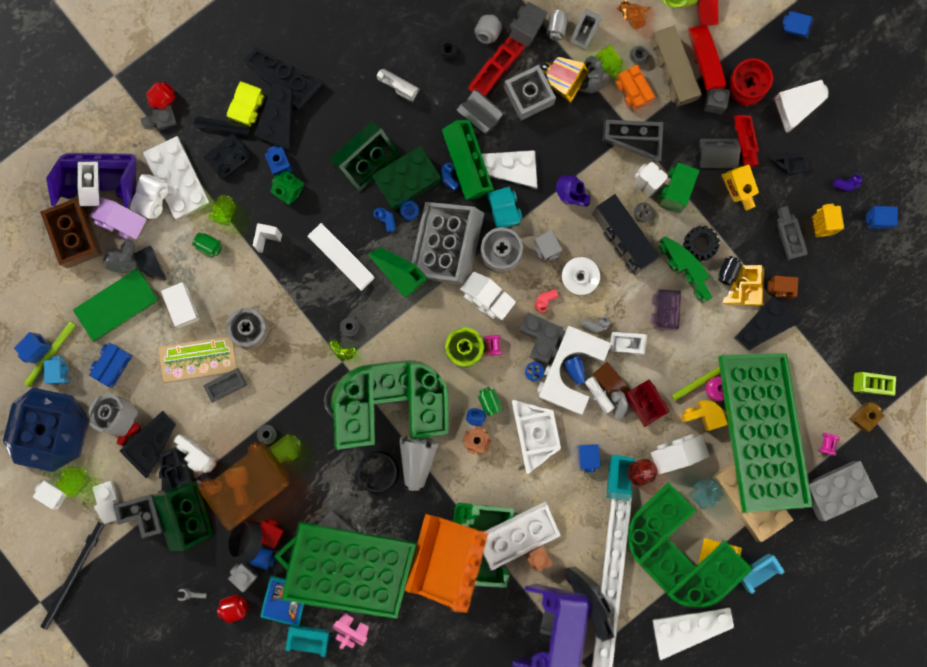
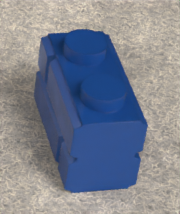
M109 342L108 345L105 344L102 347L99 360L94 361L91 365L89 376L105 386L113 388L133 355L116 344Z

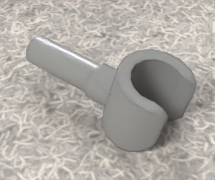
M184 588L178 591L185 592V598L179 597L177 599L179 601L188 600L189 598L206 599L207 594L194 593L188 588Z

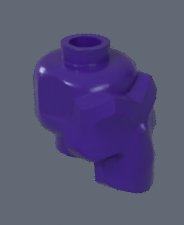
M564 175L559 178L556 184V192L564 204L582 207L590 205V195L586 194L584 183L578 177Z

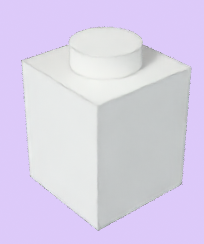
M43 480V482H39L35 487L34 491L36 493L33 498L53 510L59 509L69 492L51 480Z

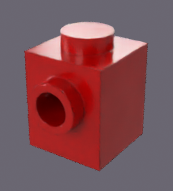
M269 518L268 521L262 520L260 523L263 532L262 543L275 549L278 547L286 530L279 527L280 523Z

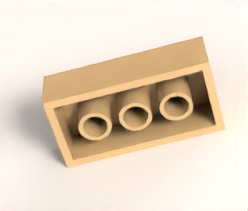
M734 461L711 476L755 541L763 542L793 521L787 510L742 513Z

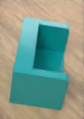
M618 455L611 456L608 467L606 498L625 501L631 499L633 492L631 491L632 466L635 458Z
M291 625L285 651L293 649L321 654V657H325L330 631Z

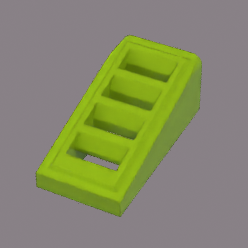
M867 372L855 373L853 391L895 396L896 377ZM885 380H887V390H885Z

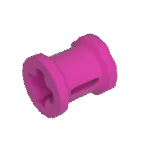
M501 335L484 336L487 345L486 356L502 355L499 342Z
M823 433L822 447L818 452L836 456L835 449L840 437Z

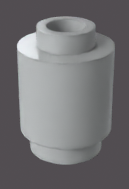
M561 10L552 11V14L549 16L546 32L549 38L560 40V38L565 37L568 21L566 12Z

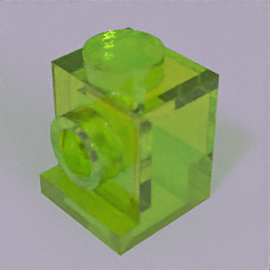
M610 44L595 55L601 61L604 72H608L609 76L612 75L614 77L621 72L624 61Z
M221 195L217 198V202L214 201L212 205L213 215L209 214L208 218L213 222L230 226L236 204L232 201L231 197Z

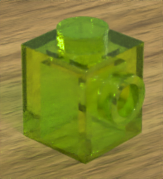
M287 434L269 447L279 463L283 464L287 460L291 462L299 456L298 452L301 451L299 447L301 442L295 435Z
M68 467L60 475L62 478L55 485L69 498H73L83 490L91 479L88 477V472L82 467Z

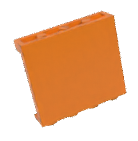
M425 514L404 591L416 593L452 607L451 610L467 612L488 533L437 516Z

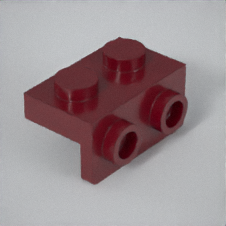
M650 379L625 393L626 399L644 427L670 412L667 404L661 398L656 386Z

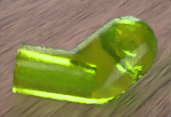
M336 339L328 344L338 359L351 360L356 355V350L353 347L349 349L341 348Z

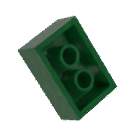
M421 146L372 175L373 181L392 211L397 210L404 203L415 199L441 183L440 175Z

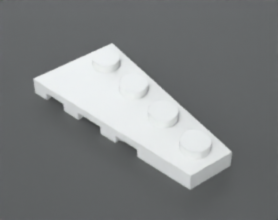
M730 607L652 620L660 660L734 628Z

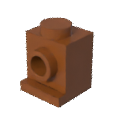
M774 276L768 281L767 291L771 294H776L775 297L785 298L788 295V299H793L797 297L798 277Z

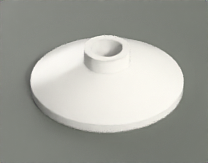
M577 257L570 260L563 268L562 281L566 289L571 293L586 295L594 291L598 286L600 271L592 260L585 257ZM582 274L584 279L578 280L577 275Z

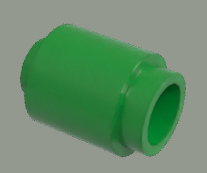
M198 232L192 242V246L196 250L211 258L215 255L218 256L222 250L221 241L206 233Z
M489 386L479 391L480 395L477 397L484 413L491 416L502 411V404L495 388L490 389Z

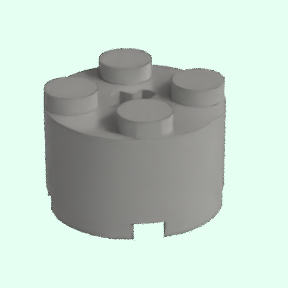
M249 308L234 311L229 316L226 324L229 339L236 345L247 349L261 345L269 332L266 319L257 311ZM246 325L250 326L251 330L249 332L244 328Z
M105 393L106 395L95 398L88 412V415L91 416V427L111 436L126 435L137 416V410L129 400L112 393Z

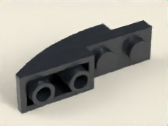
M575 566L565 569L567 572L566 579L572 585L573 591L585 595L590 601L589 617L595 624L596 636L601 642L614 638L607 619L614 616L605 596L597 585Z

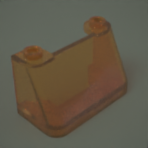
M263 441L251 444L247 448V454L216 479L213 478L211 480L207 478L200 484V493L227 531H230L291 482V476Z

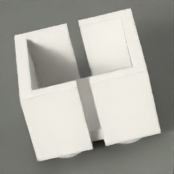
M473 272L460 288L465 294L463 297L468 302L477 305V310L484 315L487 314L492 319L496 317L503 320L516 303L505 291H502L500 294L502 289L490 278Z

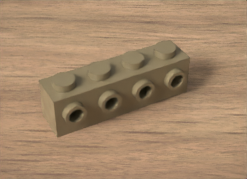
M676 26L654 32L650 45L658 56L656 60L659 68L663 69V79L665 84L669 85L671 101L675 102L676 106L679 107L698 100L701 92Z

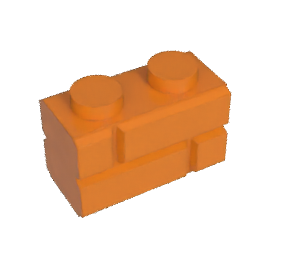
M638 65L617 75L615 84L619 92L623 91L625 95L624 101L628 108L636 111L654 101L655 95Z

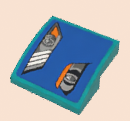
M271 576L261 617L299 627L305 604L283 601L281 595L285 579Z

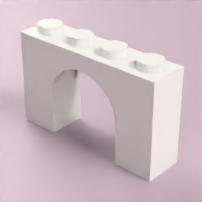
M568 326L566 330L562 329L559 336L561 343L559 347L555 346L551 355L554 358L552 365H547L544 375L547 377L544 383L540 382L536 392L539 393L538 398L575 414L582 415L589 396L568 388L562 382L559 372L560 365L564 358L572 354H582L602 363L606 358L611 343Z

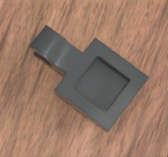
M167 106L164 110H153L154 116L140 118L144 129L157 125L158 130L177 125L171 106Z

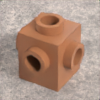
M476 426L475 429L471 428L470 432H465L462 442L466 443L467 452L478 456L479 452L488 451L492 440L488 439L489 434H486V429ZM479 437L481 439L480 444H474L473 439Z

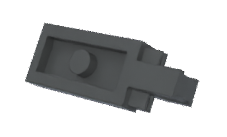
M788 206L779 208L777 210L779 215L777 226L787 259L791 260L808 255L798 219L795 218L794 214L790 215Z

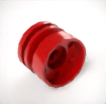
M752 58L739 63L728 83V90H730L732 99L746 106L754 105L761 101L772 86V70L768 64L759 59ZM747 82L751 83L750 88L746 87Z

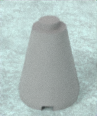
M407 436L400 437L404 482L409 490L419 491L420 488L425 486L439 441L434 442V439L428 437L407 440Z

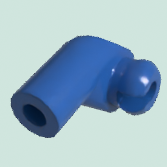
M445 163L441 168V180L454 192L460 184L453 179L454 166L451 163Z

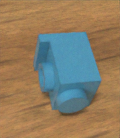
M52 356L51 360H44L45 384H70V380L66 379L69 369L66 361L63 360V356Z

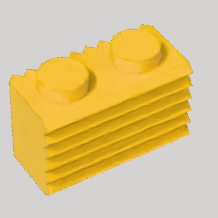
M834 204L823 205V208L817 209V213L811 217L815 226L813 228L815 229L814 233H816L815 237L832 236L844 229L841 206H834Z

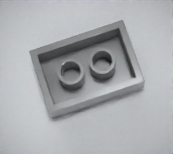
M852 461L808 481L812 508L817 519L820 521H827L878 497L861 461Z

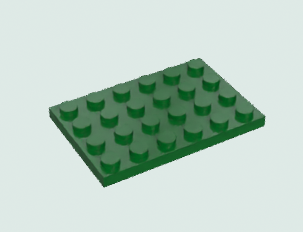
M299 522L281 599L283 601L397 619L416 544L412 541Z

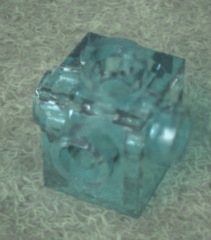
M699 479L693 485L694 489L688 494L701 509H706L709 505L711 507L720 500L719 496L722 493L718 490L720 486L713 479L711 481L709 479Z

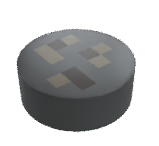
M645 202L639 203L634 209L636 220L639 222L649 221L654 212L652 206Z

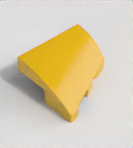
M742 266L737 281L731 286L732 288L727 297L723 299V303L763 306V266Z

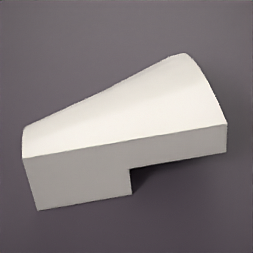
M381 69L377 74L379 81L395 88L396 94L413 102L419 91L418 87L385 69Z

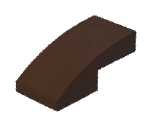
M608 362L592 374L610 397L615 391H621L624 394L630 391Z

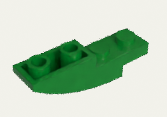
M667 237L661 238L658 241L660 243L658 246L663 255L666 254L668 257L669 267L677 274L682 271L685 272L684 278L688 284L693 286V293L698 301L701 300L703 304L713 298L704 283L710 276L700 262L677 242Z

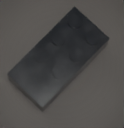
M616 194L596 206L592 215L603 229L605 239L608 242H612L615 246L614 251L617 256L625 260V267L630 273H634L636 276L660 257Z

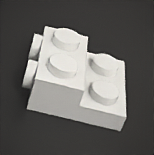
M178 435L175 438L174 442L178 444L177 448L185 454L189 453L185 460L189 462L187 465L192 470L210 473L215 468L217 457L187 435Z

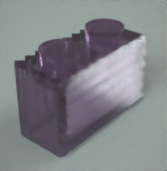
M658 289L652 295V305H655V311L651 313V324H654V329L673 331L679 329L681 291Z

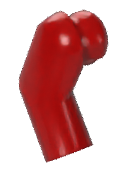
M133 422L126 435L118 436L116 444L125 446L129 435L133 433L138 434L141 431V425Z

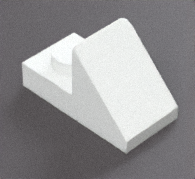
M612 332L609 351L630 353L636 356L645 354L647 335Z
M113 481L93 486L92 489L97 502L94 509L103 523L106 524L117 520L113 505L119 504Z

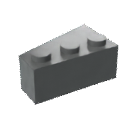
M604 121V142L655 162L661 161L663 122Z

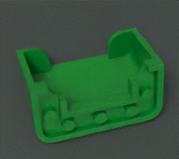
M457 503L453 522L485 532L515 517L514 508ZM483 554L474 586L507 588L509 580L507 569L504 566H500L491 571Z

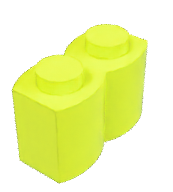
M240 81L234 99L229 106L227 117L230 120L250 127L252 123L256 122L258 117L257 109L263 105L265 100L262 89Z

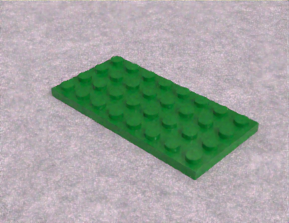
M787 353L718 356L742 513L813 507Z

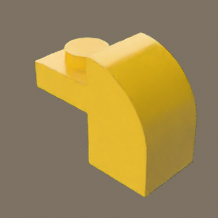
M709 400L696 402L697 410L696 407H691L684 410L685 414L680 415L682 422L701 417L705 431L728 425L721 407Z

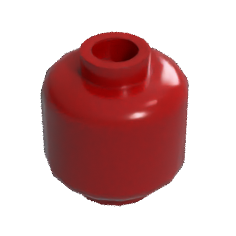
M164 81L162 83L156 82L146 93L149 100L147 103L155 110L157 108L164 110L174 101L175 91Z
M238 594L223 598L217 608L219 618L224 619L227 623L243 619L246 612H248L245 598L240 597Z

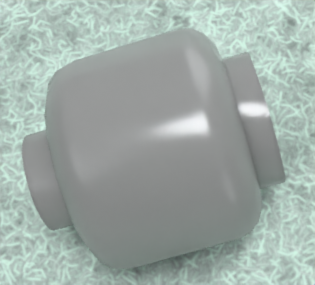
M494 15L482 16L475 28L477 39L485 44L495 42L502 30V24Z

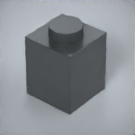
M722 88L709 90L706 96L704 111L722 115L727 109L730 90Z

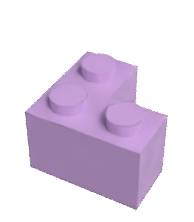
M100 197V206H94L88 216L95 220L94 224L110 231L115 229L119 231L117 235L125 239H129V237L137 239L147 220L124 206Z

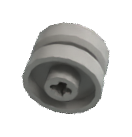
M500 227L491 230L482 240L480 251L482 262L493 272L505 273L511 271L521 260L523 251L522 240L516 232L509 228ZM498 249H504V253H499L500 250Z

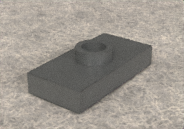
M236 368L203 386L211 402L214 403L247 386V383L240 369Z

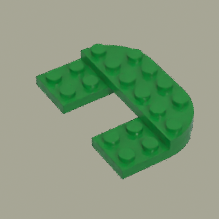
M416 360L368 364L351 370L338 382L332 395L331 408L333 409L335 448L344 449L375 444L374 404L409 400V428L412 439L449 434L448 391L444 380L430 366Z
M667 482L633 516L628 529L630 551L636 562L677 603L688 607H707L724 598L753 569L725 540L714 548L697 566H694L668 537L693 515L696 510Z

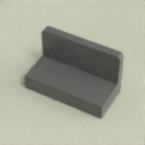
M474 90L468 100L460 104L457 109L459 113L470 120L484 134L493 130L504 114L501 109L478 90Z
M700 139V168L738 167L741 151L738 139Z

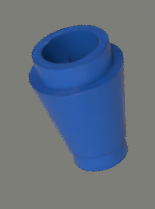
M578 355L565 359L564 367L575 384L578 385L585 382L586 378L582 359H579Z

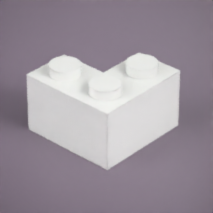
M694 433L672 441L673 445H668V442L658 445V450L651 452L658 474L687 467L710 457L703 436H694Z

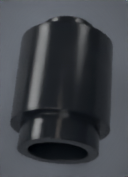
M733 256L725 258L718 273V281L732 286L737 281L742 269L741 260Z

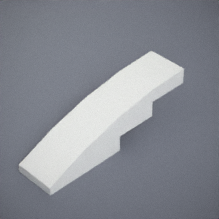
M322 223L308 235L309 239L361 291L375 278Z

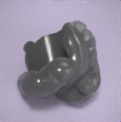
M590 56L584 61L589 73L579 88L584 93L600 91L609 81V74L604 72L601 61L594 56Z
M131 239L125 240L121 245V249L107 248V253L103 259L105 268L117 273H127L135 270L136 261L132 259L135 248L134 241Z

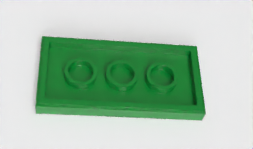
M136 268L74 308L73 311L91 340L96 342L159 301L141 271Z

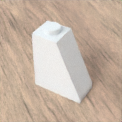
M822 80L779 92L774 98L786 133L794 129L828 98V88L823 84Z

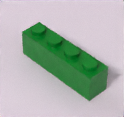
M456 120L442 129L444 139L447 143L465 199H479L494 189L470 120Z

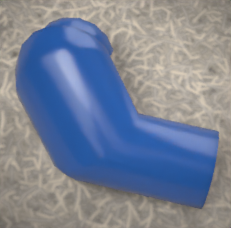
M384 208L375 209L373 212L374 217L386 224L387 232L396 231L393 214Z

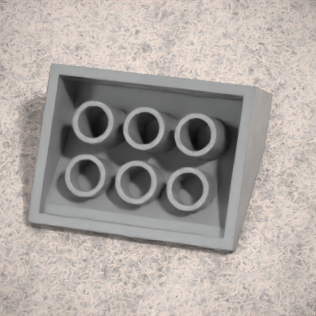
M425 202L412 263L416 264L429 280L463 286L471 276L484 213L471 206Z

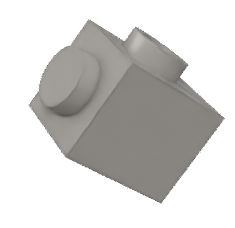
M552 230L534 239L536 246L534 250L539 259L542 258L544 262L547 260L552 262L560 257L559 254L562 252V248Z
M237 563L229 572L232 575L228 580L244 592L258 578L259 574L247 563H242L241 565Z

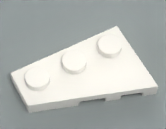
M535 151L482 154L489 177L537 189Z

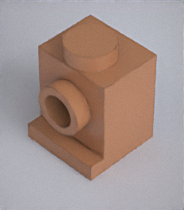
M543 546L525 554L534 572L537 570L539 572L552 565Z

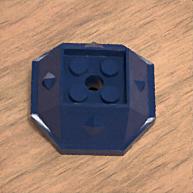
M32 388L12 403L3 442L14 464L55 472L81 456L89 418L73 396ZM41 425H44L46 428L44 434L39 432Z

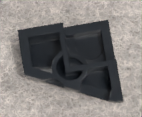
M173 447L160 454L159 463L161 469L159 471V479H162L161 491H158V493L172 487L196 481L193 470L187 465L189 462L185 460L187 454L180 451L177 447Z

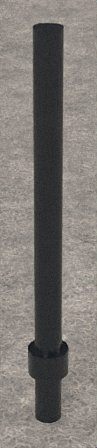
M98 521L93 532L86 538V544L40 626L41 628L46 630L49 628L93 547H96L99 541L98 537L105 526L104 523Z

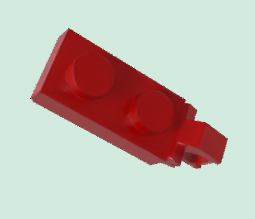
M737 115L734 117L735 129L738 132L739 145L743 153L742 160L744 166L749 164L750 168L759 165L757 158L759 148L752 117L749 115Z

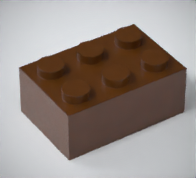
M75 198L40 212L60 266L70 268L102 255L86 208L79 205V199Z

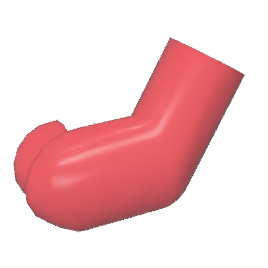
M556 289L538 295L535 302L536 311L544 313L547 310L548 302L558 298Z

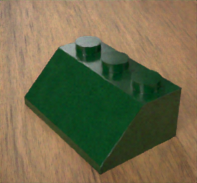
M371 121L335 153L330 160L340 173L360 192L373 180V174L390 165L401 154L384 131Z
M197 481L172 487L152 496L169 551H184L214 536Z

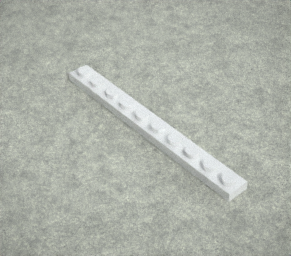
M632 497L629 501L611 499L601 592L614 616L607 618L614 638L601 642L595 634L592 667H613Z

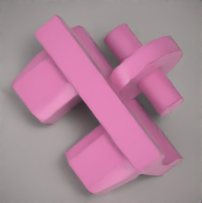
M346 613L339 621L336 620L332 628L340 633L337 635L336 640L342 642L339 647L342 650L345 645L353 648L354 642L363 646L367 640L366 636L369 627L363 623L359 624L356 631L351 629L349 626L353 618Z

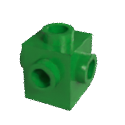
M284 171L273 178L271 182L273 186L270 192L289 205L299 196L304 183L293 174Z

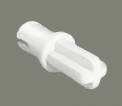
M590 377L585 381V384L594 395L593 400L599 403L605 414L615 408V405L606 394L607 391L602 390L594 377Z

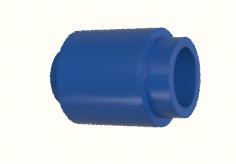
M261 547L258 555L250 562V565L268 570L269 567L274 566L276 561L274 551Z

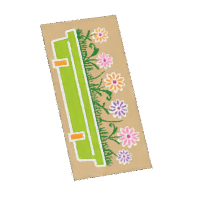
M228 336L158 347L163 383L229 373L236 369L234 346Z

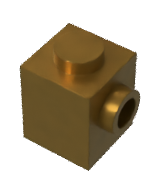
M867 402L849 420L861 432L866 433L870 432L885 415L876 403Z

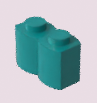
M510 187L489 192L487 198L496 228H511L520 225L522 214L520 208L516 209L514 203L517 201L515 191H511Z

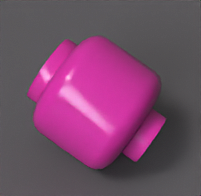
M721 377L710 379L705 386L707 397L714 402L725 401Z

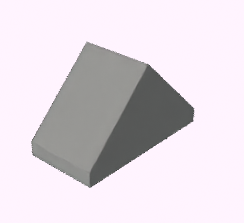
M585 8L570 42L587 50L600 25L602 16Z

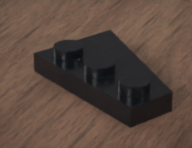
M772 296L738 332L734 339L749 351L799 324L801 321Z
M164 410L161 411L119 452L147 479L172 434L176 423Z

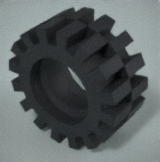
M705 225L691 229L683 242L685 249L699 262L713 257L720 246L718 244L720 239L717 238V232L714 233V229H708V226ZM697 237L707 239L708 248L701 251L695 247L694 241Z

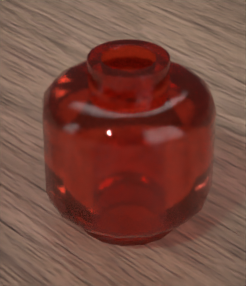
M640 459L629 465L628 478L635 485L644 486L656 479L657 467L649 459Z

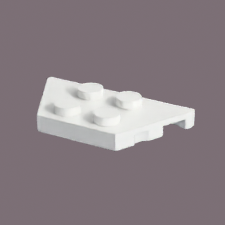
M512 400L526 474H528L561 449L553 410Z

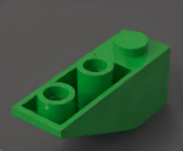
M382 247L369 254V257L405 298L416 292L428 279L416 264Z

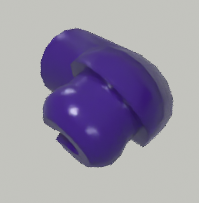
M859 174L853 175L847 181L836 178L833 187L851 192L860 187L863 178Z

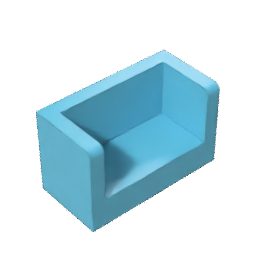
M767 554L750 565L753 570L741 583L745 590L752 594L755 592L754 588L775 574L784 573V570L774 555Z

